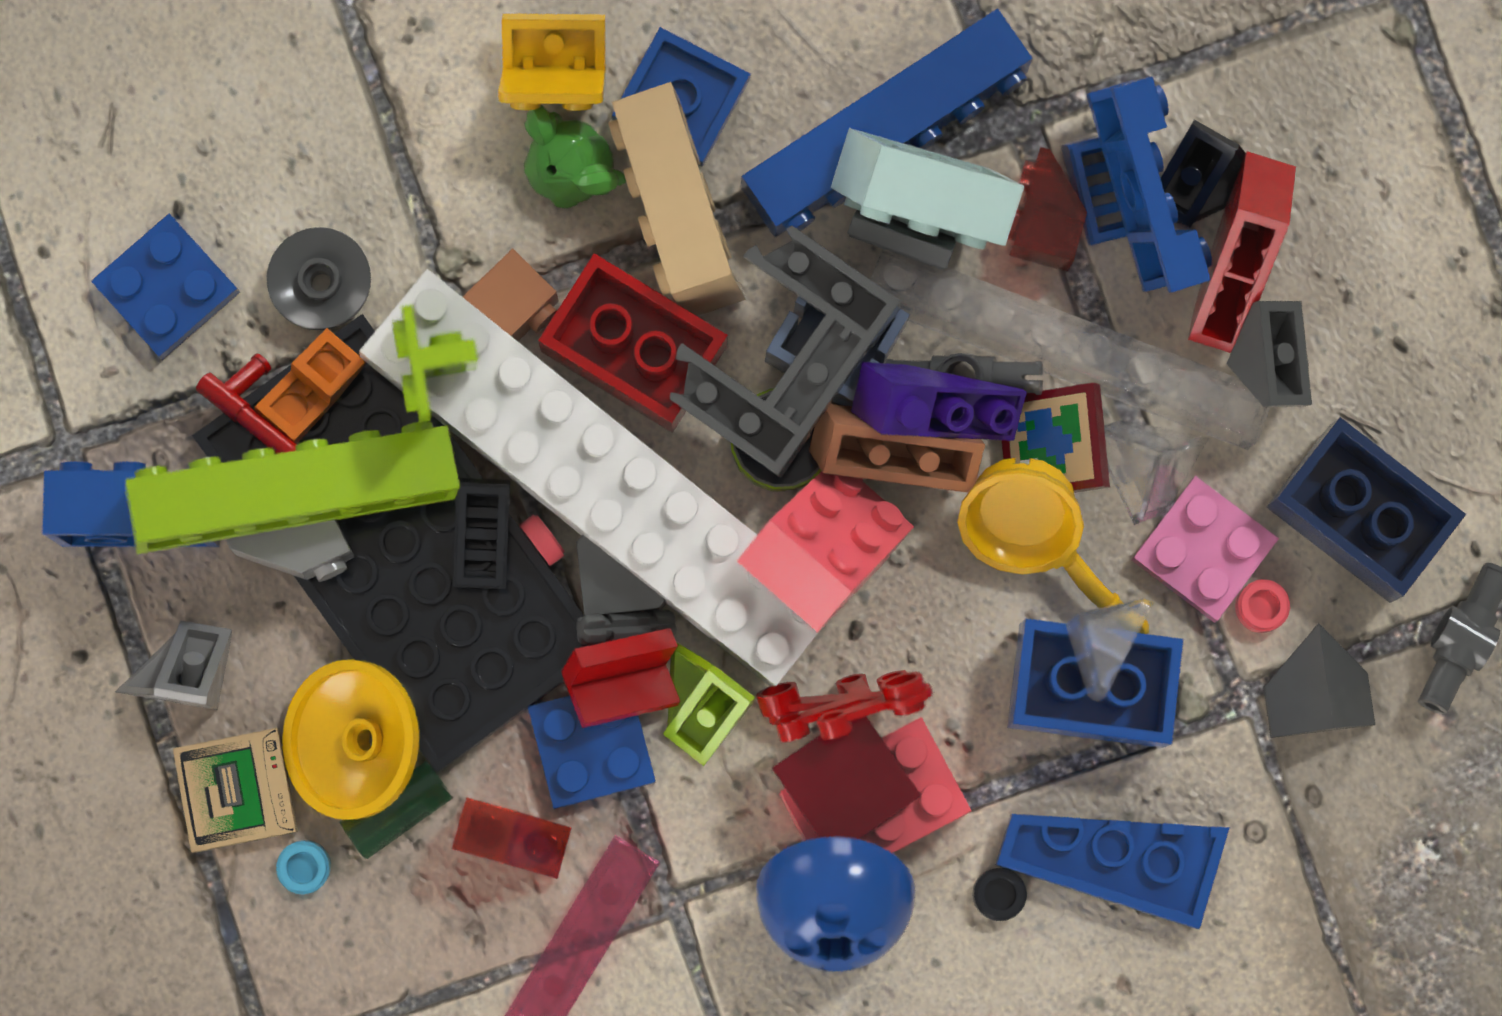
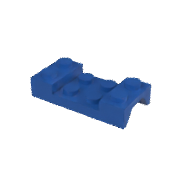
M1153 76L1087 93L1086 96L1143 292L1167 287L1168 292L1172 293L1210 281L1208 267L1212 266V256L1209 246L1203 237L1198 236L1197 229L1175 230L1174 223L1178 222L1176 204L1170 193H1164L1159 175L1164 169L1162 155L1155 142L1150 143L1148 133L1167 128L1164 116L1168 115L1169 107L1164 90L1160 85L1155 86Z

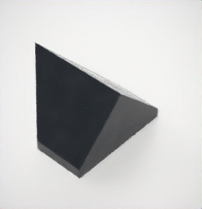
M1195 119L1160 177L1164 193H1170L1174 199L1178 212V221L1190 228L1193 223L1225 209L1246 154L1239 144Z

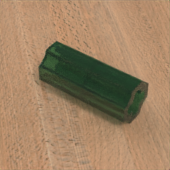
M425 761L414 769L403 792L385 810L368 818L342 820L339 823L364 859H368L453 799V796L429 762Z

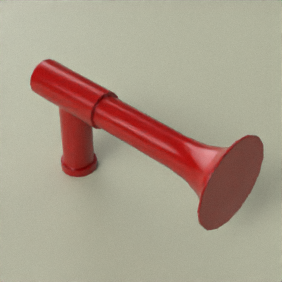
M254 354L251 360L225 383L211 372L205 374L196 385V391L231 420L242 425L268 448L274 449L276 454L296 451L295 446L298 444L290 440L258 414L240 396L263 375L271 372L269 362L262 355Z

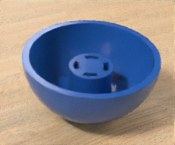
M824 837L799 842L773 856L759 874L756 885V897L763 925L772 940L784 953L808 967L823 971L839 972L867 966L884 956L896 945L904 934L913 913L915 883L906 865L890 851L859 839Z

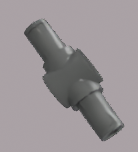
M957 353L950 356L933 355L931 361L886 359L885 361L887 364L911 365L952 374L956 365L961 362H967L975 370V379L1020 388L1027 393H1035L1036 395H1041L1043 390V380H1026L1025 378L1026 375H1043L1042 361L1000 362L996 360L995 356H977L968 353Z
M1488 562L1483 565L1467 600L1460 601L1457 607L1451 606L1433 635L1430 647L1436 649L1433 656L1436 664L1418 699L1420 705L1432 712L1441 715L1447 714L1465 677L1471 676L1473 670L1480 671L1498 642L1500 630L1494 626L1498 620L1495 614L1502 600L1501 566Z

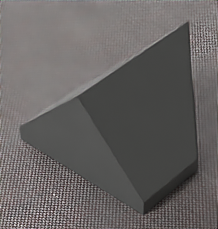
M1301 301L1254 302L1226 363L1263 407H1303L1312 405L1309 362Z
M1319 623L1269 682L1263 686L1270 738L1376 725L1368 673Z

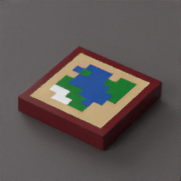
M1092 382L1043 390L1041 395L1026 393L1014 441L1001 440L1003 459L1016 458L1015 464H1029L1030 458L1042 460L1059 469L1072 484L1074 493L1110 488L1100 384Z

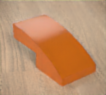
M326 328L291 363V371L255 406L254 410L297 444L343 394L364 368L366 362Z

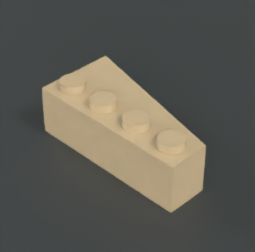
M669 82L613 101L612 105L617 119L608 122L618 152L626 149L631 167L623 169L632 198L641 197L646 214L639 216L638 221L647 246L655 244L657 246L661 262L654 264L653 269L662 294L671 292L678 305L696 316L746 300L741 284L737 281L730 268L728 260L732 256L720 224L714 218L715 205L703 172L700 173L698 167L700 160L680 99L672 83Z

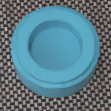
M300 840L288 845L280 853L276 864V872L279 881L287 890L296 894H309L318 890L326 883L331 872V861L327 851L320 844L310 840Z

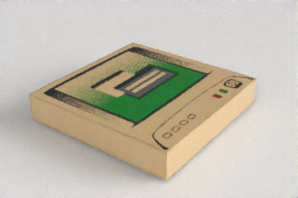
M278 728L173 748L191 853L298 832L283 756L280 730Z

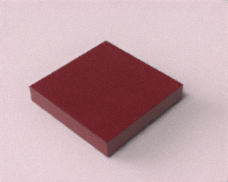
M867 716L852 720L853 730L850 733L829 740L822 739L820 734L771 768L819 838L846 837L860 839L922 796Z

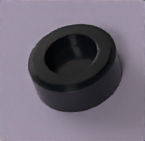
M994 868L979 876L974 884L972 896L976 909L984 917L994 921H1006L1014 918L1021 912L1026 902L1027 892L1025 884L1018 874L1006 868Z

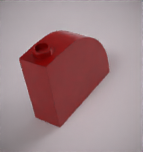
M1246 151L1210 251L1212 266L1208 267L1211 280L1200 284L1188 340L1229 353L1232 352L1252 304L1260 301L1288 230L1296 166Z

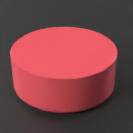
M533 514L519 524L522 532L549 567L564 557V549L538 515L535 516Z
M1267 579L1253 581L1239 592L1235 603L1236 615L1241 624L1247 629L1257 633L1270 632L1280 627L1289 615L1290 600L1288 594L1281 585Z

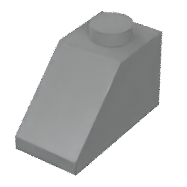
M337 520L226 539L229 548L238 557L306 580L316 576L319 582L344 572L347 569L345 562L355 557Z

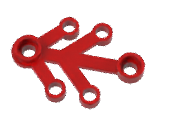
M899 670L884 674L877 679L880 691L870 690L865 674H854L846 676L835 683L838 694L800 697L795 682H783L777 684V686H769L762 689L756 694L762 716L768 717L770 724L776 726L780 741L791 742L811 733L809 724L816 721L821 738L829 740L850 733L853 730L852 720L877 712L893 710L895 716L914 714L926 707L924 701L933 695L931 684L924 682L922 673H907L905 670Z

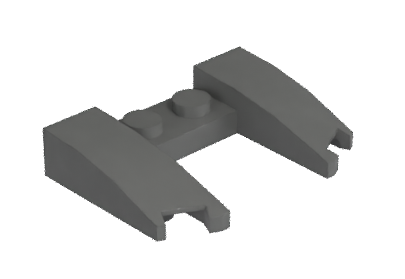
M794 226L787 228L792 239L791 242L765 256H762L759 248L755 245L748 249L743 256L825 315L766 401L683 343L677 349L676 360L688 362L684 395L678 393L670 394V400L779 477H782L810 438V432L865 354L870 348L874 347L902 307L899 299Z

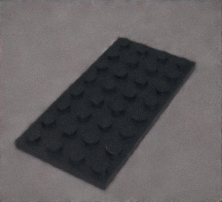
M361 314L336 332L335 335L360 356L359 351L375 333V330L364 315ZM366 363L343 394L297 444L315 439H325L328 445L349 442V436L370 430L380 431L381 436L402 433V427L419 422L418 412H407L404 393ZM291 365L244 398L252 409H255V406L291 371ZM224 413L192 435L207 457L221 458V463L243 460L242 455L248 451L268 448L242 425L234 422ZM430 416V421L428 422H432L433 428L445 426L435 417ZM449 432L458 478L483 479ZM468 496V505L498 506V498ZM456 497L453 500L337 519L355 556L345 562L347 569L337 576L321 582L317 580L316 576L308 580L294 576L354 660H362L379 665L389 671L402 684L415 709L419 729V749L437 774L520 715L529 706H532L565 682L561 671L574 649L590 646L582 645L577 639L576 622L578 618L584 617L583 613L510 514L506 589L453 587ZM467 517V527L497 528L498 519ZM466 539V548L497 549V540ZM465 560V570L496 571V561Z

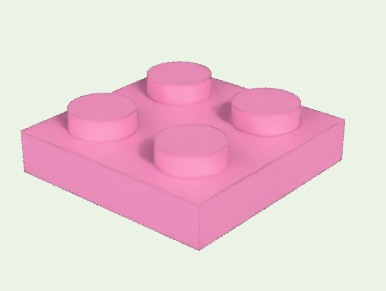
M1195 476L1132 558V561L1215 623L1279 538Z

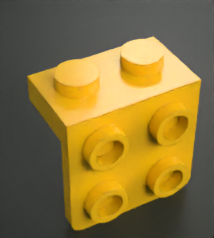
M503 13V69L498 89V101L510 103V107L516 110H535L540 108L541 104H562V108L566 110L584 111L593 108V104L602 103L606 77V14Z

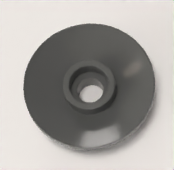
M308 228L289 236L275 250L267 269V288L276 309L291 323L309 330L332 329L351 320L364 306L371 287L370 266L361 247L348 235L331 228ZM320 274L329 276L331 280L329 287L323 291H317L312 288L313 279Z

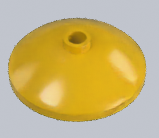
M362 660L335 661L313 672L297 689L285 716L282 747L285 766L290 780L298 794L308 805L319 813L331 818L342 820L363 819L376 815L389 807L407 786L414 771L419 748V729L415 709L408 693L396 677L381 666ZM372 734V745L370 746L369 738Z

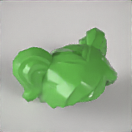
M543 105L538 109L528 111L524 125L533 142L524 162V172L531 187L537 194L550 199L556 207L567 209L576 206L580 202L588 201L593 195L609 194L612 190L616 189L617 185L621 186L626 183L624 173L613 169L614 159L609 144L591 125L580 120H563L560 114L549 112ZM552 165L556 167V173H553Z

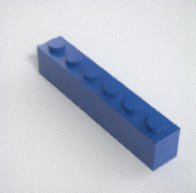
M997 8L741 176V189L774 237L785 232L790 226H794L801 231L815 220L813 213L827 203H830L835 208L845 202L846 197L830 187L849 128L926 149L943 136L941 128L955 119L960 124L969 121L986 107L983 103L984 100L998 91L1002 96H1006L1023 85L1028 79L1025 73L1028 72L1033 58Z

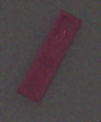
M615 835L505 1016H568L660 865V862Z

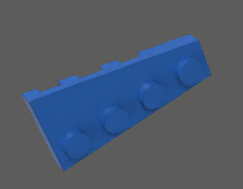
M1011 814L995 865L1191 928L1200 929L1230 827Z

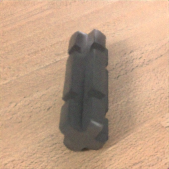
M670 610L653 611V613H648L647 611L612 613L604 616L602 614L586 615L578 618L576 622L577 639L582 645L599 644L671 628L675 636L677 630L675 615Z

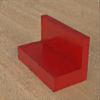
M671 628L574 649L561 673L582 728L679 705L680 699L666 666L678 647Z

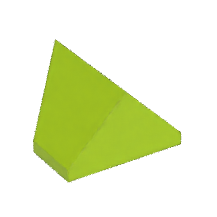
M676 642L678 647L671 656L670 676L680 703L676 707L668 708L667 728L663 735L704 766L752 706L755 697L712 663Z

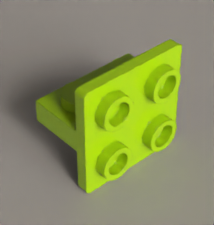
M412 304L401 306L402 320L392 321L398 359L406 357L409 359L411 374L401 375L407 412L417 411L420 423L430 421L431 416L425 379L475 371L478 364L475 339L463 340L461 332L430 336L429 346L419 347Z

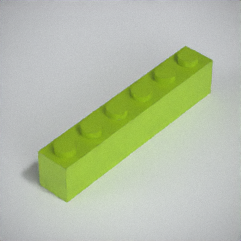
M417 422L402 427V433L381 436L380 431L370 430L355 433L348 437L349 442L328 445L325 439H315L296 445V451L275 454L272 448H262L244 453L242 455L243 460L221 463V458L208 457L190 462L188 464L189 469L167 472V467L154 466L138 470L134 473L135 478L125 479V493L136 552L141 554L453 500L458 493L460 485L448 426L433 428L432 422Z

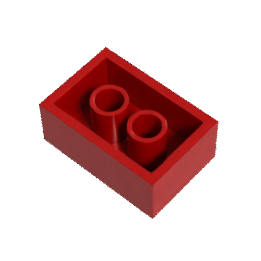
M594 253L539 338L538 343L542 353L673 433L686 413V410L670 400L671 393L684 395L688 362L676 360L677 349L683 343L715 366L727 348L728 335Z

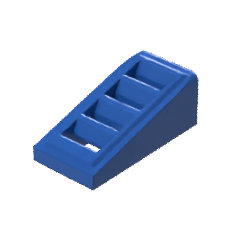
M1095 136L1061 145L1065 167L1088 245L1091 246L1126 237L1127 234L1123 221L1097 227L1095 217L1120 211L1117 201L1094 207L1092 205L1091 197L1114 192L1111 181L1088 186L1086 177L1108 172L1105 161L1083 166L1082 156L1102 152L1099 137Z

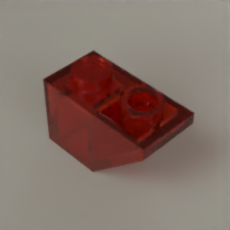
M1040 147L1034 162L1025 159L1019 183L1025 186L1023 191L1026 194L1022 209H1017L1008 236V239L1013 240L1009 256L1068 272L1075 259L1087 211L1052 151Z
M466 797L452 849L558 879L572 827Z

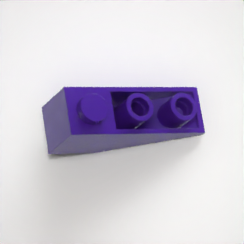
M862 362L851 412L883 435L1014 441L1027 392L1020 388L911 365Z

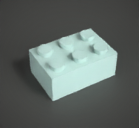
M849 128L830 188L846 197L844 205L860 210V214L884 223H890L891 218L908 224V228L935 237L941 232L955 237V241L961 244L985 250L987 241L1002 246L1006 245L1025 186L987 167Z

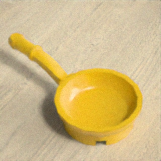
M1016 458L1003 459L987 467L978 477L973 488L962 500L957 521L962 541L978 560L996 570L1020 575L1046 572L1052 568L1058 569L1063 566L1078 588L1099 608L1100 614L1103 616L1107 615L1127 632L1148 634L1149 624L1142 614L1139 616L1120 600L1118 594L1112 593L1107 589L1077 553L1076 549L1080 545L1084 521L1072 484L1059 469L1042 460L1031 458L1029 464H1015Z

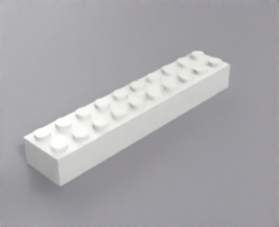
M426 269L359 351L360 358L403 392L401 375L411 374L408 357L400 359L397 357L392 321L402 320L401 306L411 304L414 311L419 347L429 346L430 336L450 332H461L463 340L475 339L478 364L475 371L425 379L431 415L443 425L448 426V429L580 535L586 536L663 597L667 605L768 686H777L818 632L737 562L757 537V534L435 274Z

